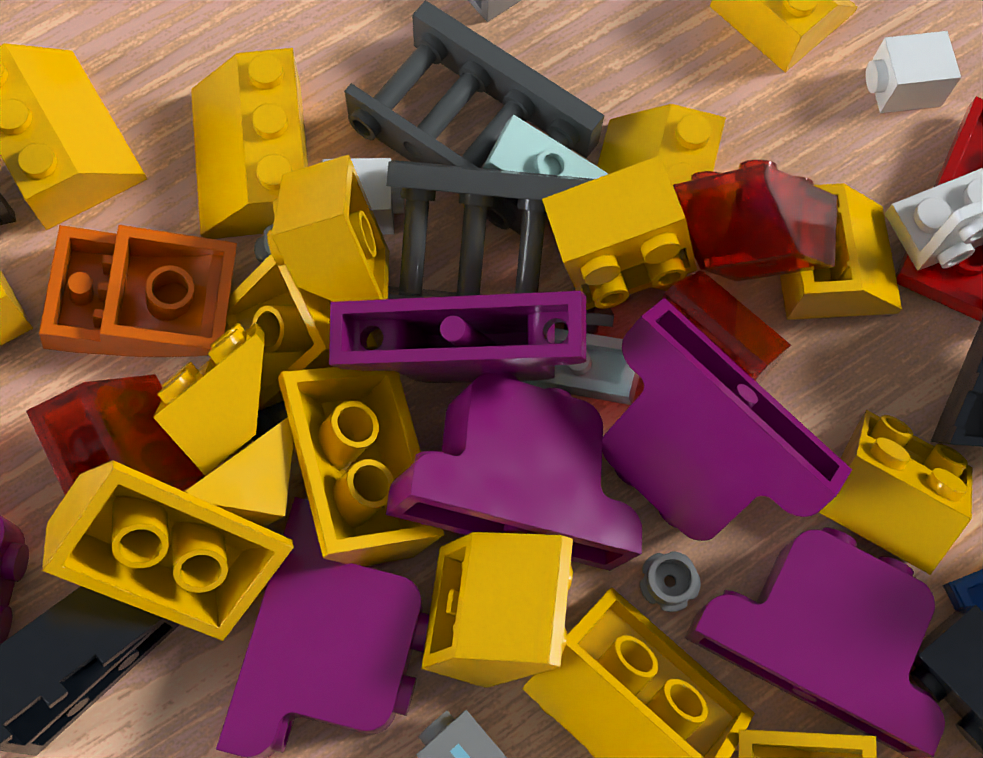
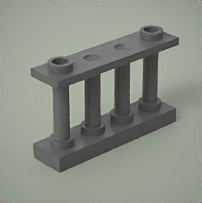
M426 0L412 15L414 46L417 49L374 97H371L352 83L344 91L349 122L361 136L369 140L378 139L411 162L481 168L491 153L506 122L513 115L523 121H530L545 131L555 141L587 158L599 143L605 116ZM441 63L460 77L416 127L392 110L432 64ZM476 92H485L504 106L466 152L460 156L437 141L436 138ZM495 196L494 206L488 207L487 219L498 228L504 230L510 228L520 235L523 210L517 209L518 198Z
M399 160L389 161L386 186L401 187L400 198L406 199L400 283L399 287L388 286V299L480 295L488 207L494 206L495 196L518 198L517 209L523 210L515 294L538 293L546 210L542 199L594 179ZM436 191L459 193V203L464 204L457 292L422 289L429 201H435ZM593 307L586 310V333L597 334L599 326L613 327L614 314L611 308L600 309ZM564 323V330H568L567 324Z

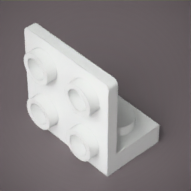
M983 168L895 202L886 211V218L917 271L940 263L942 268H949L970 257L975 252L974 248L983 245Z

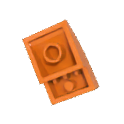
M59 225L39 330L43 349L130 357L208 356V352L212 349L210 347L211 344L225 333L237 243L118 225L117 234Z

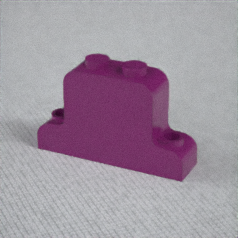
M582 291L337 301L330 303L329 365L339 369L395 371L415 381L426 383L473 382L477 377L485 373H510L517 377L518 381L549 380L555 378V365H573L586 362V296ZM562 322L567 324L568 335L566 339L561 343L555 344V323ZM381 329L383 333L382 344L375 350H369L367 346L369 334L374 330Z
M663 298L644 313L625 334L622 340L624 359L629 367L643 380L644 390L605 433L602 439V452L618 477L626 484L638 490L658 509L661 517L669 525L679 529L684 535L693 540L706 541L714 538L759 496L771 498L783 510L799 517H809L817 514L837 496L852 469L669 301Z
M510 373L482 374L454 398L446 409L442 452L423 451L416 454L415 462L399 475L389 488L386 515L464 535L471 532L563 535L573 539L572 562L608 571L642 554V523L639 516L629 505L608 498L601 489L603 421L597 409L584 400L571 397V394L563 389H544L518 381L517 377Z
M298 497L294 498L283 536L293 540L294 548L268 581L216 750L246 758H267L275 752L283 753L289 740L294 720L298 717L367 735L383 732L391 725L396 713L407 716L417 680L416 677L406 675L413 650L424 653L430 614L423 613L421 595L417 586L410 579L353 563L344 564L324 559L309 500Z
M825 527L822 530H807L780 551L757 602L740 593L724 590L722 595L712 599L696 613L685 639L867 736H876V741L908 758L934 757L945 728L944 715L939 705L928 692L910 683L909 672L934 614L935 600L928 586L913 577L914 571L908 565L890 557L880 556L878 559L856 548V540L837 529Z

